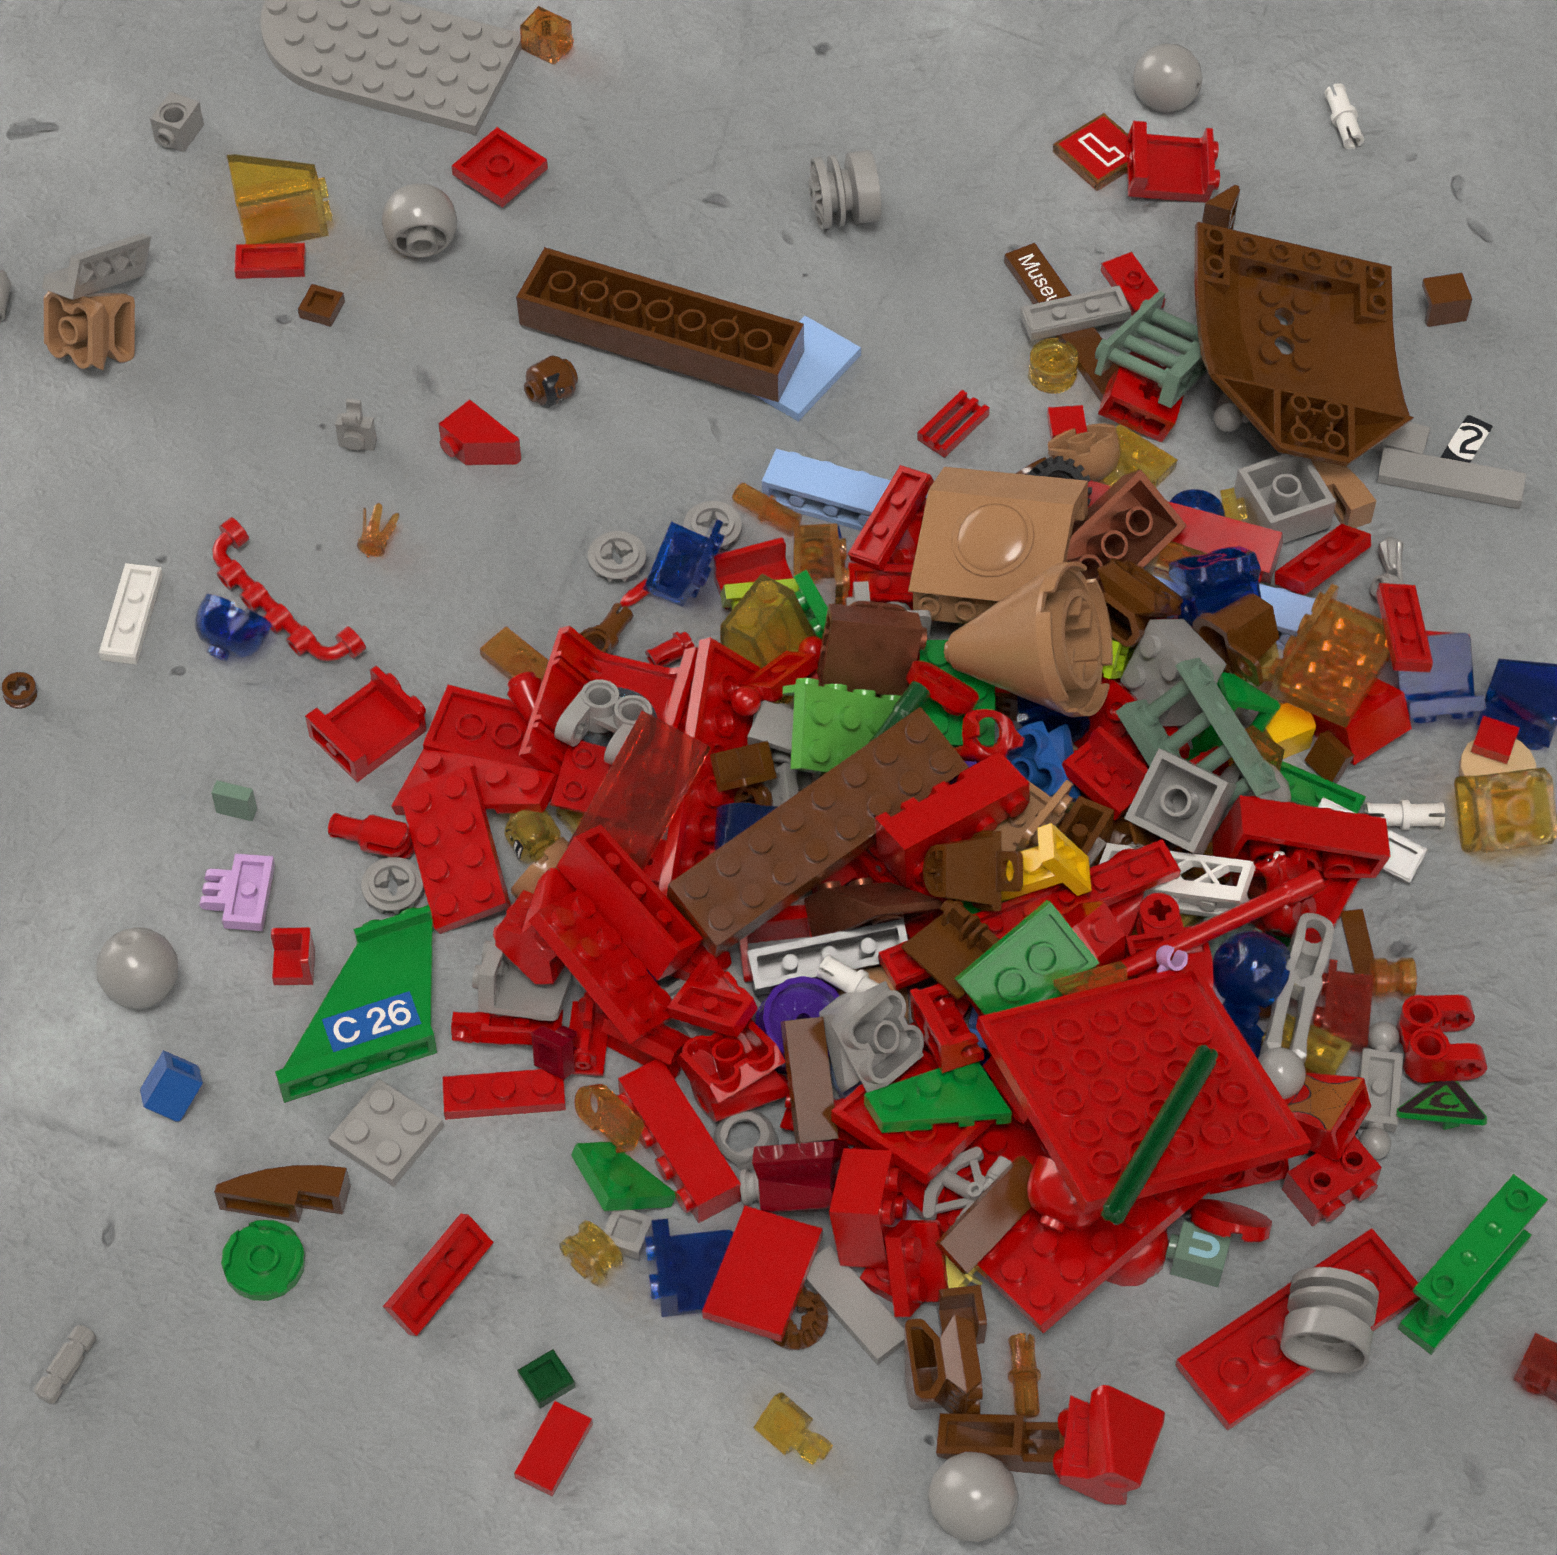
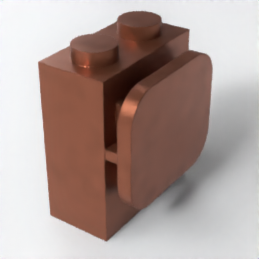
M856 601L850 605L829 603L817 669L820 686L824 687L825 684L847 685V691L867 689L876 691V694L902 696L910 685L906 680V675L911 664L917 661L919 650H924L926 647L927 628L922 627L919 614L907 612L901 605L872 601Z

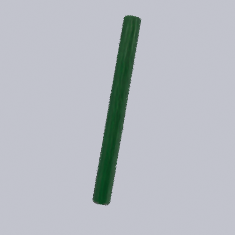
M1206 1045L1197 1047L1103 1205L1101 1215L1105 1221H1111L1114 1225L1123 1223L1214 1068L1218 1057L1215 1049H1209Z

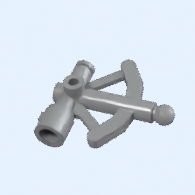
M974 1147L960 1153L930 1181L926 1188L923 1204L925 1220H935L938 1213L964 1208L955 1219L957 1221L1012 1162L1003 1156H999L984 1177L979 1166V1161L984 1158L982 1149ZM970 1165L975 1182L970 1183L956 1173ZM944 1186L963 1197L962 1199L938 1204V1197Z

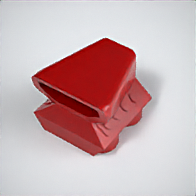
M549 868L542 874L537 882L534 894L523 890L517 900L508 907L507 914L502 922L493 930L495 946L534 984H554L565 966L528 921L540 909L576 891V888L557 868Z
M751 1019L738 1038L718 1032L710 1036L700 1035L690 1038L685 1042L682 1053L676 1058L690 1081L697 1104L714 1122L786 1097L789 1092L786 1082L774 1070L785 1063L782 1053L777 1044Z
M1101 1385L1091 1392L1090 1403L1070 1395L1068 1408L1063 1409L1058 1416V1428L1064 1438L1063 1448L1055 1452L1053 1467L1059 1478V1484L1104 1504L1126 1505L1127 1492L1141 1487L1164 1425L1165 1412L1109 1385Z

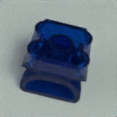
M1242 546L1226 547L1211 551L1208 554L1184 557L1169 563V577L1183 590L1181 595L1183 599L1181 615H1178V619H1184L1193 627L1194 620L1202 613L1213 614L1247 594H1255L1261 597L1258 581L1261 567L1256 553Z
M1499 658L1476 724L1480 725L1483 716L1520 727L1517 740L1521 741L1529 750L1535 751L1544 747L1549 748L1557 727V664Z

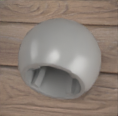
M411 184L396 190L388 198L383 209L382 226L385 237L394 249L406 256L424 258L442 252L451 243L456 233L457 215L454 204L442 190L428 184Z

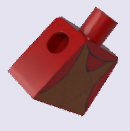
M1306 1073L1305 1082L1300 1091L1294 1096L1284 1099L1311 1141L1309 1150L1337 1161L1341 1158L1371 1109L1365 1079L1353 1076Z

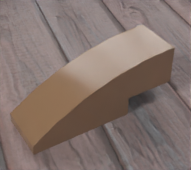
M1310 459L1336 500L1334 514L1340 524L1358 528L1371 523L1377 501L1364 483L1348 467Z

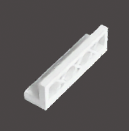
M1107 843L1099 864L1108 861L1123 849L1131 848L1136 850L1141 847ZM1170 851L1181 869L1180 874L1192 867L1203 868L1206 874L1194 881L1183 880L1180 875V877L1148 889L1144 893V898L1152 893H1164L1171 896L1177 902L1180 913L1206 917L1219 915L1249 901L1247 892L1256 867L1253 861ZM1230 871L1241 873L1236 887L1221 885L1217 879Z

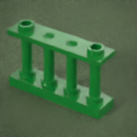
M1513 1174L1414 1287L1412 1292L1421 1299L1400 1322L1398 1330L1432 1355L1529 1242L1532 1234L1524 1228L1542 1209L1548 1199Z

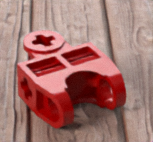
M1152 893L1142 900L1139 909L1140 916L1136 923L1137 935L1125 937V958L1193 927L1183 926L1179 906L1174 898L1164 893ZM1206 942L1186 952L1188 955L1186 966L1196 964L1213 989L1212 955L1209 944ZM1159 965L1129 978V980L1155 974Z

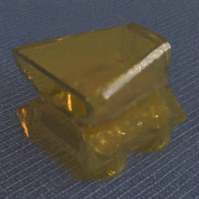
M1544 767L1479 776L1464 775L1455 778L1454 788L1460 843L1464 852L1482 850L1483 853L1553 844L1557 837L1554 785L1552 776Z

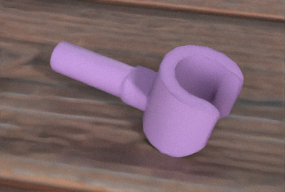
M1169 945L1160 947L1156 953V960L1159 964L1157 973L1183 969L1188 961L1187 953L1178 950L1170 961L1174 947Z

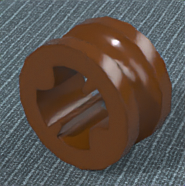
M15 672L9 674L2 682L3 698L5 703L12 708L23 709L34 703L37 698L36 683L34 678L27 673ZM19 686H25L26 690L21 691L20 695H14L13 691H17Z
M755 783L740 787L734 796V804L742 818L752 820L770 813L773 807V798L771 792L764 784ZM755 798L756 803L752 805L751 800Z

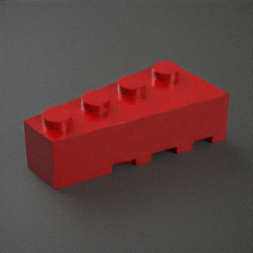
M999 751L963 770L959 774L956 783L951 785L949 782L942 781L933 786L931 793L924 800L918 802L912 797L901 803V812L891 817L887 812L876 816L877 857L906 889L917 881L923 882L924 858L931 846L970 839L975 833L980 831H995L998 824L1005 819L1016 817L1026 809L1028 803H1030V783Z
M1239 795L1212 838L1213 856L1253 861L1254 864L1262 862L1263 859L1276 851H1283L1287 857L1291 858L1295 850L1303 849L1307 857V871L1311 869L1323 871L1325 878H1376L1391 857L1386 818L1369 816L1364 813L1356 814L1337 811L1326 807L1318 808L1299 805L1294 802L1261 799L1257 796ZM1254 871L1253 877H1264L1261 872ZM1230 872L1221 877H1229Z

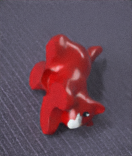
M1303 849L1295 850L1291 858L1287 857L1283 851H1276L1263 859L1262 862L1254 864L1255 870L1261 872L1266 878V892L1281 886L1285 881L1307 872V857ZM1308 897L1295 904H1288L1260 917L1254 929L1262 930L1259 941L1267 930L1282 932L1286 936L1292 934L1303 914L1316 913L1314 897Z

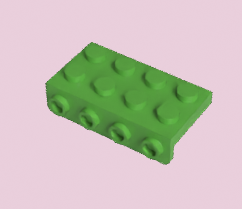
M797 678L795 685L783 686L782 694L794 697L790 769L824 775L869 743L890 715L893 706L901 696L881 695V698L875 697L876 691L867 689H856L853 692H848L847 685L825 684L823 687L819 686V680L812 678Z

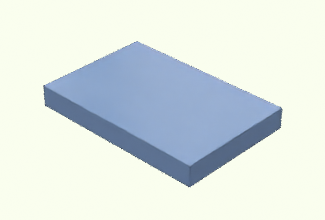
M804 316L799 321L804 323V353L779 402L754 395L798 422L861 356V347L807 316Z

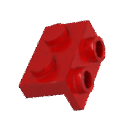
M1100 726L1092 732L1084 745L1062 763L1067 778L1092 801L1114 810L1115 821L1129 810L1148 771L1143 762L1137 760L1115 737L1107 733Z

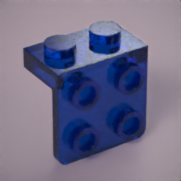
M1460 632L1427 636L1433 659L1431 672L1397 671L1398 689L1405 693L1409 717H1414V723L1437 721V715L1451 714V719H1468L1474 717V711L1485 710L1484 695L1474 690L1471 638L1467 633Z
M668 1218L651 1220L652 1236H645L647 1261H655L656 1274H649L651 1300H660L661 1317L702 1313L734 1232L727 1229L670 1236Z

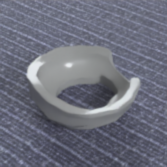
M748 1110L720 1120L714 1131V1142L721 1153L735 1163L738 1169L754 1170L752 1164L754 1147L778 1145V1136L767 1116L756 1110ZM741 1121L754 1123L760 1130V1138L753 1147L736 1152L727 1145L726 1141L733 1125Z

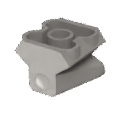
M886 981L864 992L842 994L819 1012V1016L824 1019L826 1043L835 1079L841 1093L860 1081L867 1093L888 1086L924 1056L922 1052L924 1047L922 1032L918 1027L908 1024L904 1017L906 1013L904 997L901 993L890 990Z

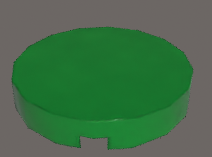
M257 1220L248 1223V1227L243 1228L241 1231L238 1229L230 1235L223 1248L221 1265L227 1283L238 1295L252 1301H269L281 1297L297 1285L304 1272L305 1253L301 1241L289 1226L278 1221Z

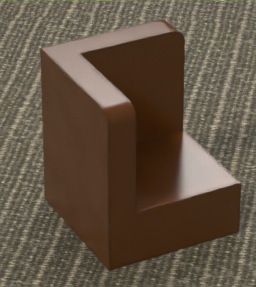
M1462 272L1423 279L1422 287L1429 303L1425 318L1428 327L1467 321L1472 296Z
M768 741L710 755L718 792L777 778Z
M981 1285L939 1290L937 1314L941 1334L955 1313L967 1320H972L976 1344L985 1343L987 1319Z

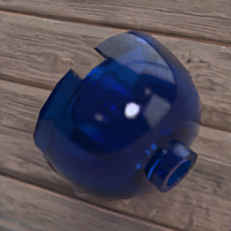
M207 593L201 601L195 617L196 632L200 640L209 646L207 653L227 662L229 656L244 658L257 652L266 641L272 623L248 608L244 611L234 606L235 602Z
M1256 930L1236 932L1218 947L1213 957L1214 987L1225 1001L1247 1013L1254 1012L1251 1009L1257 1006L1266 1008L1278 998L1289 980L1290 971L1285 966L1286 957L1291 959L1290 952L1284 943L1265 933Z

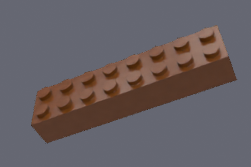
M544 247L516 296L520 325L779 402L804 353V323Z
M919 707L668 884L667 898L703 937L701 943L707 951L718 957L876 844V816L887 812L891 817L901 812V803L912 797L918 802L924 800L931 793L933 786L942 781L949 782L951 785L956 783L959 774L969 767L925 711Z

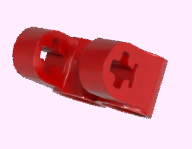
M1415 995L1405 1000L1396 1028L1399 1032V1042L1403 1045L1405 1053L1403 1069L1411 1079L1421 1083L1464 1081L1478 1078L1487 1071L1484 1050L1480 1045L1475 1043L1450 1044L1447 1036L1442 1033L1461 1031L1474 1023L1475 1015L1471 1000L1464 995Z

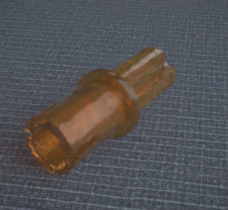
M746 483L738 485L732 495L734 502L758 515L759 521L767 520L786 531L789 535L795 532L793 526L798 528L802 520V514L796 513L777 502L776 496L770 495L768 497Z
M1018 1333L1010 1336L1008 1339L1011 1357V1370L1008 1372V1380L1013 1383L1015 1413L1017 1415H1024L1025 1419L1038 1416L1040 1412L1037 1381L1041 1379V1371L1037 1368L1035 1336L1029 1334L1026 1342V1333Z

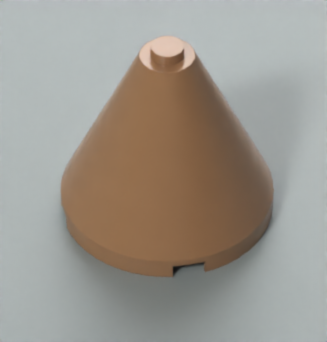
M1074 561L1053 565L953 632L944 646L947 662L951 663L952 667L957 671L1069 717L1094 715L1104 704L1110 686L1108 683L1101 684L1103 666H1110L1113 663L1110 619L1102 590L1096 578L1086 579L1081 571H1086L1087 566L1080 562Z

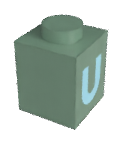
M1183 1221L1180 1235L1171 1234L1166 1258L1173 1259L1170 1274L1219 1287L1231 1237H1221L1195 1226L1194 1223Z

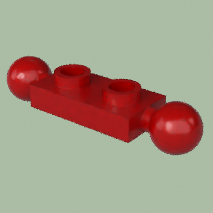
M816 636L806 637L799 644L798 652H783L741 683L742 687L737 688L731 696L733 710L738 715L751 716L760 709L761 702L764 700L768 702L780 700L783 697V686L795 685L797 678H806L818 669L822 639Z

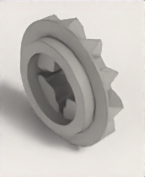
M707 501L694 506L688 511L684 519V531L686 539L692 541L696 549L705 547L712 553L715 548L721 547L726 550L730 543L737 542L739 533L742 531V522L738 512L730 505L719 501ZM712 519H715V524H717L716 533L710 534L708 530Z
M607 532L597 537L590 545L588 550L589 567L593 568L596 577L604 576L609 582L613 579H622L626 582L629 576H638L642 566L646 565L645 546L639 538L628 532ZM613 549L623 558L622 564L618 565L612 559Z
M400 857L380 859L373 863L362 877V894L368 906H374L380 913L393 911L395 914H398L401 909L406 907L412 908L414 902L419 897H422L423 882L420 870L407 859ZM389 876H393L394 881L399 886L394 896H392V893L387 888L390 881Z

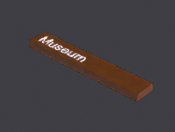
M1035 243L1004 255V263L1033 304L1072 296ZM1095 327L1056 335L1062 347L1102 402L1107 383L1119 366L1114 363L1101 376L1094 373L1098 363V359H1095V352L1102 337Z

